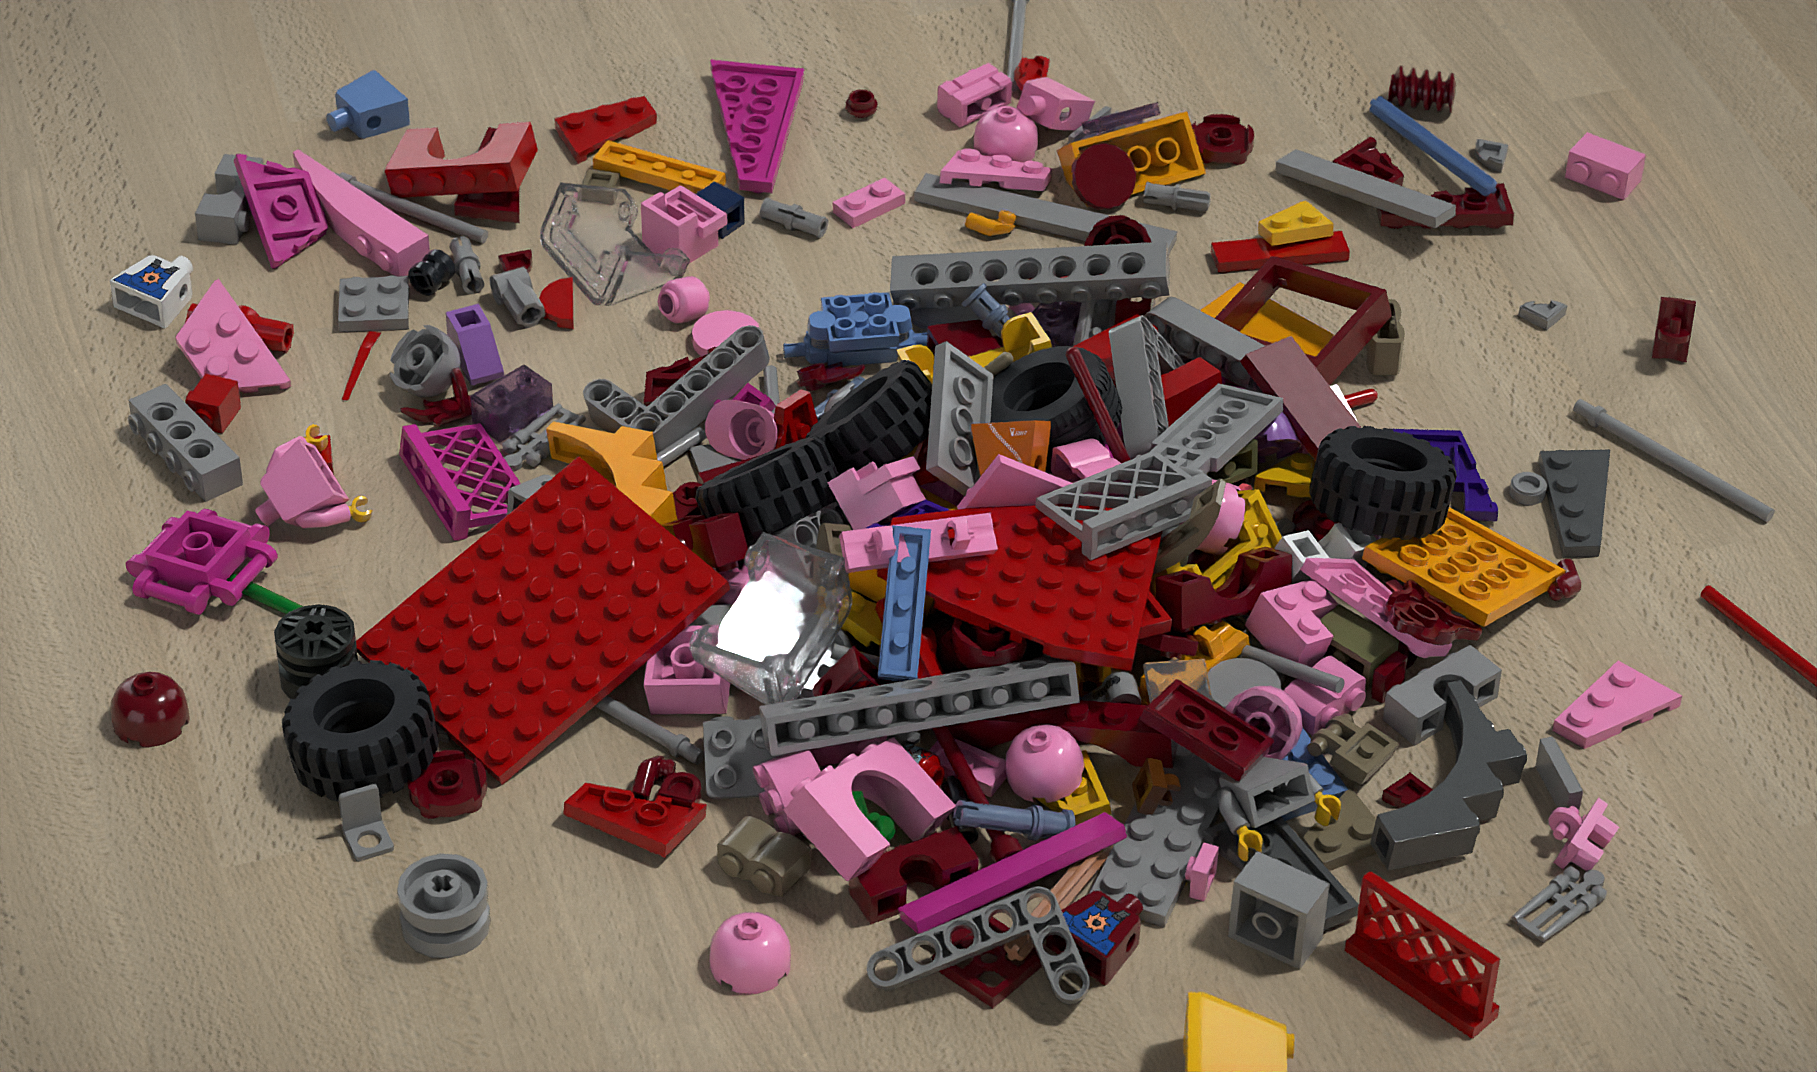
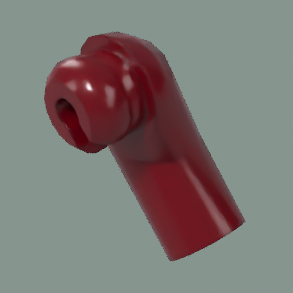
M654 756L642 761L638 766L631 789L634 798L649 800L653 783L659 781L660 778L665 779L676 772L674 760L664 759V756Z

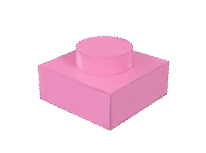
M1203 842L1198 856L1190 857L1185 872V879L1190 880V898L1205 901L1216 876L1219 846Z

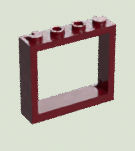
M1271 256L1215 319L1240 332L1279 288L1356 310L1316 357L1306 354L1330 386L1392 315L1386 289ZM1248 336L1265 346L1272 344L1270 342Z

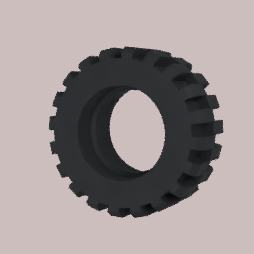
M909 360L895 362L888 368L880 370L874 376L863 381L861 385L851 390L843 399L835 403L812 426L806 438L817 436L825 442L839 475L851 468L858 471L871 462H875L877 468H880L885 464L899 461L928 437L932 383L915 362Z
M1348 426L1344 430L1341 428L1334 430L1321 441L1310 482L1309 494L1313 504H1315L1320 513H1325L1328 519L1341 523L1347 529H1355L1369 536H1372V534L1378 535L1384 539L1400 538L1401 540H1411L1412 537L1420 539L1428 534L1432 535L1445 523L1457 474L1450 457L1445 456L1440 448L1432 447L1430 442L1424 439L1419 440L1411 434L1394 432L1393 429L1388 428L1377 429L1374 426H1364L1363 428Z
M811 436L769 451L714 477L697 488L695 499L702 515H705L706 519L719 514L738 513L745 540L748 542L799 521L833 503L836 498L827 482L839 476V473L825 442L817 436Z
M371 660L367 664H362L361 661L349 662L350 666L340 668L338 665L330 668L329 672L322 676L320 674L310 679L309 685H302L296 691L294 699H290L284 711L282 730L294 772L303 786L321 797L326 794L328 799L339 802V795L341 793L376 784L379 789V798H383V794L392 791L394 794L402 790L404 784L407 783V779L413 782L420 777L421 769L426 770L434 758L433 754L436 753L439 745V732L428 690L417 675L408 669L404 670L400 665L391 662L385 665L382 661Z

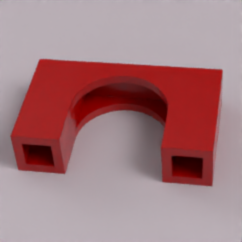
M531 122L500 123L486 147L474 154L456 159H444L445 153L438 127L407 129L384 171L391 194L400 198L518 191L538 148Z
M1139 314L1074 345V347L1083 348L1101 358L1115 387L1116 381L1109 330L1139 317ZM1201 357L1161 375L1168 426L1170 427L1218 383L1222 384L1221 371Z

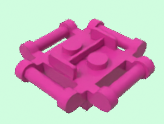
M206 508L202 509L199 513L187 510L180 518L170 517L162 525V531L140 554L133 555L126 562L127 571L136 578L132 588L133 594L144 599L153 597L185 607L186 611L197 615L203 613L207 606V600L212 595L219 597L226 605L234 606L242 598V591L264 567H270L278 558L276 550L271 545L266 544L269 539L270 530L267 526L258 523L251 526L220 517L217 512ZM247 557L252 558L231 582L227 581ZM159 580L168 582V586L159 584L157 582Z

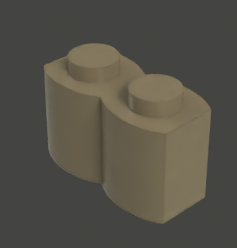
M1388 299L1392 316L1365 346L1367 350L1366 365L1372 375H1398L1400 372L1405 331L1400 323L1401 307L1395 299Z
M745 816L717 844L718 864L727 875L750 880L759 891L774 896L783 897L811 868L810 848L803 841L788 833L777 832L766 822L752 816Z

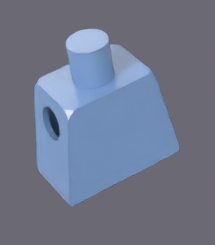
M375 70L337 90L335 94L337 110L326 115L327 123L332 131L336 132L348 127L359 138L363 139L410 125L408 98Z

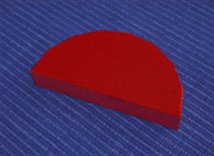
M1038 55L1034 59L1022 58L1014 70V80L1018 88L1022 91L1026 81L1047 77L1050 59Z
M573 277L558 279L549 283L541 291L539 300L544 306L545 316L543 318L557 322V327L574 329Z

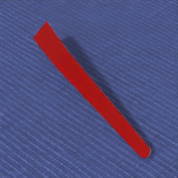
M368 331L360 346L342 400H349L368 355L380 337L381 332Z

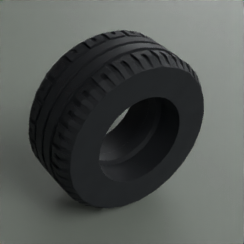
M1056 346L1028 354L1013 362L993 378L990 423L1033 420L1051 421L1045 471L1048 474L1052 473L1053 448L1090 438L1096 439L1103 446L1106 444L1104 436L1066 358L1067 349L1074 346ZM1076 347L1079 349L1117 429L1122 414V404L1111 376L1100 357L1083 348Z

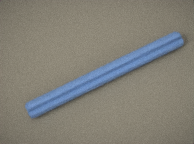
M1379 96L1376 100H1371L1370 112L1481 195L1488 196L1490 193H1495L1497 181L1385 98Z

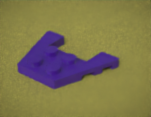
M1393 429L1394 432H1405L1413 435L1416 439H1424L1430 442L1432 447L1440 448L1445 456L1450 457L1457 474L1453 492H1463L1465 516L1474 521H1497L1498 506L1496 502H1492L1488 494L1489 488L1485 480L1481 479L1476 469L1477 463L1461 431Z

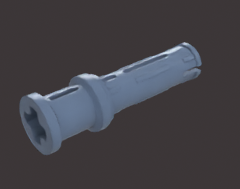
M983 283L961 304L964 308L969 307L982 320L981 326L984 329H992L1001 338L1003 326L998 321L1004 325L1011 319L1007 315L1009 311L1005 304L1000 305L986 290L987 285ZM981 302L990 310V312L981 304Z
M959 800L954 809V818H960L955 819L954 823L956 826H972L983 829L1017 832L1023 834L1028 840L1037 841L1039 838H1050L1075 826L1074 812L1068 809H1063L1061 812L1043 810L1038 805H1032L1027 809H1016Z

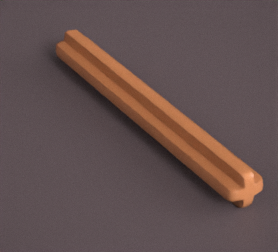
M1114 844L1073 863L1050 890L1056 897L1061 910L1074 901L1100 870ZM1043 899L1030 915L1037 918L1047 915L1051 909L1049 902ZM1029 934L1004 945V950L1008 953L1007 957L1012 961L1015 959L1023 961L1034 948Z

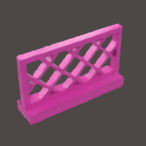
M481 423L424 433L420 432L416 424L402 426L399 456L454 541L468 538L469 528L499 523L507 516L508 505L503 503L506 499L508 500L509 489L521 483ZM476 437L479 443L475 445L461 439ZM438 443L447 447L443 451L431 447L430 444ZM456 449L470 455L468 458L452 454V452ZM477 457L492 461L493 464L489 466L475 460ZM448 463L460 467L458 472L444 468L443 464ZM470 470L484 476L482 479L466 475V473ZM491 478L506 482L507 485L502 487L489 481ZM461 484L474 490L472 493L457 489L456 486ZM483 491L498 496V498L494 501L479 495ZM474 505L489 511L473 514L470 508Z

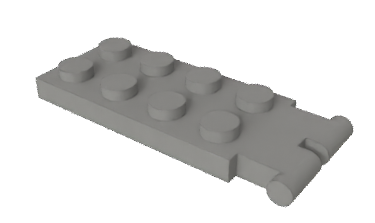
M1218 383L1151 443V451L1155 450L1191 476L1202 472L1206 475L1208 472H1218L1283 412V398ZM1153 465L1150 466V467H1147V468L1143 469V470L1160 471L1158 468H1156V467L1153 466Z

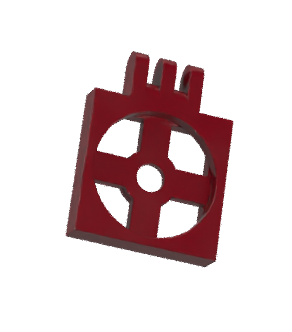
M993 916L989 920V927L996 933L1001 934L1010 930L1008 926ZM958 929L951 936V943L958 949H967L974 942V935L968 929ZM1005 944L974 956L973 960L963 969L955 964L938 972L994 1009L1042 968V964L1034 947L1024 959V963L1017 967L1005 959L1008 953L1004 950ZM936 953L931 956V962L935 959ZM985 954H993L997 960L993 963H985L981 957ZM985 972H996L1004 980L996 987H988L979 981L978 978Z

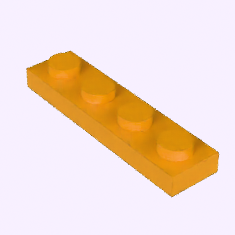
M609 140L593 157V169L619 173L622 177L661 187L669 191L681 185L696 194L714 181L723 186L726 184V173Z

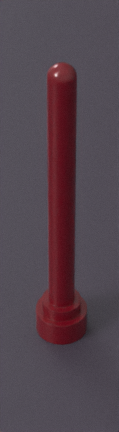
M1076 347L1068 348L1066 358L1113 458L1121 464L1131 460L1079 349Z
M948 726L931 728L970 802L989 804ZM985 829L992 841L990 844V856L994 863L1023 850L1018 839L1012 838L1005 831Z

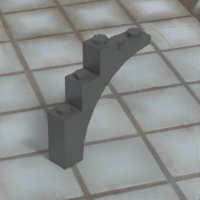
M1461 680L1448 682L1443 696V700L1446 701L1444 720L1451 731L1456 751L1455 766L1446 779L1426 796L1405 807L1377 815L1370 844L1387 871L1472 853L1477 835L1480 832L1479 821L1496 818L1500 802L1504 796L1503 786L1520 782L1524 765L1527 762L1525 747L1518 742L1510 729L1495 731L1493 723L1486 718L1477 705L1475 697L1468 692Z

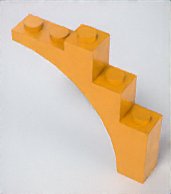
M555 421L546 428L552 459L570 464L579 456L659 524L662 525L677 520L673 492L667 491L663 462L657 460L653 432L621 426L616 433H610Z

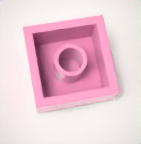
M728 625L687 626L647 661L643 686L651 715L727 713L734 651Z

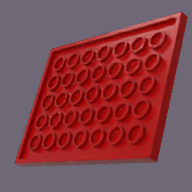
M578 456L357 639V653L368 663L371 660L382 661L385 665L391 662L417 675L428 690L436 724L474 760L475 758L483 764L485 770L503 785L730 590V586L723 576Z

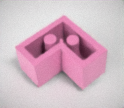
M1310 579L1260 593L1245 626L1269 653L1313 667L1323 659L1334 637L1320 619L1333 610L1338 603L1327 592L1325 587Z

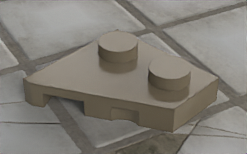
M1352 788L1346 790L1339 798L1341 810L1338 820L1331 816L1328 826H1322L1316 822L1302 837L1303 842L1329 871L1377 854L1370 844L1376 818Z

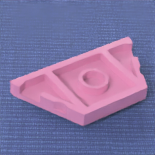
M219 279L215 280L175 337L177 345L201 379L206 373L238 381L239 392L243 393L258 392V388L280 386V389L291 387L289 377Z

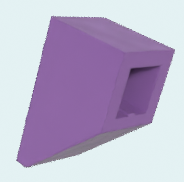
M475 304L446 312L447 335L458 348L461 360L460 367L469 383L475 385L504 377V370L492 328L480 305Z

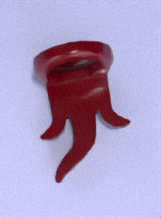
M457 367L451 370L454 397L436 402L423 400L425 410L403 407L400 408V411L416 421L434 422L435 428H439L442 424L481 412L482 406L478 405V399L468 394L463 374L460 368Z

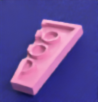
M1306 558L1300 571L1406 644L1413 654L1421 658L1447 655L1452 643L1442 646L1429 644L1409 634L1400 633L1393 628L1384 612V606L1393 592L1354 559Z

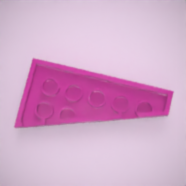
M710 60L711 75L739 189L755 193H772L803 86L804 68Z

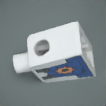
M155 255L147 256L110 280L114 308L162 328H167L192 298L190 273L193 271V266L191 262L184 256H178L172 262Z

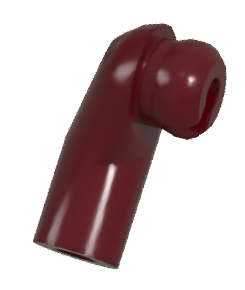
M1563 559L1557 564V566L1566 571L1564 574L1556 577V581L1548 587L1547 592L1555 602L1561 601L1564 597L1568 599L1581 590V580L1572 559Z

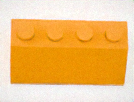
M1187 111L1072 142L1057 150L1066 182L1072 189V164L1078 154L1092 145L1101 143L1116 145L1125 151L1134 163L1136 183L1131 195L1144 192L1147 182L1169 185L1206 174Z

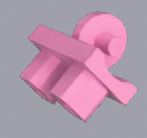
M1598 797L1588 814H1584L1582 818L1579 815V810L1574 806L1569 808L1559 807L1553 810L1548 819L1549 826L1554 831L1553 836L1558 840L1568 839L1553 862L1554 864L1564 869L1572 861L1585 871L1591 870L1597 864L1604 851L1587 840V838L1605 848L1619 828V826L1602 815L1608 806L1606 802Z

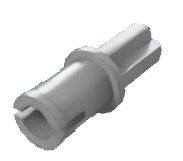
M1147 182L1144 191L1146 197L1143 200L1144 203L1172 206L1173 210L1180 207L1207 211L1210 206L1211 196L1206 191L1181 188L1180 184H1176L1174 187Z

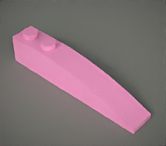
M299 149L293 152L295 168L308 171L327 224L360 255L367 257L379 265L381 269L388 271L394 276H407L410 268L417 262H422L424 256L430 252L429 237L426 233Z

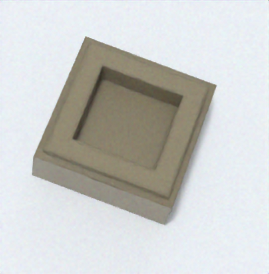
M588 169L580 188V198L613 202L620 184V174Z

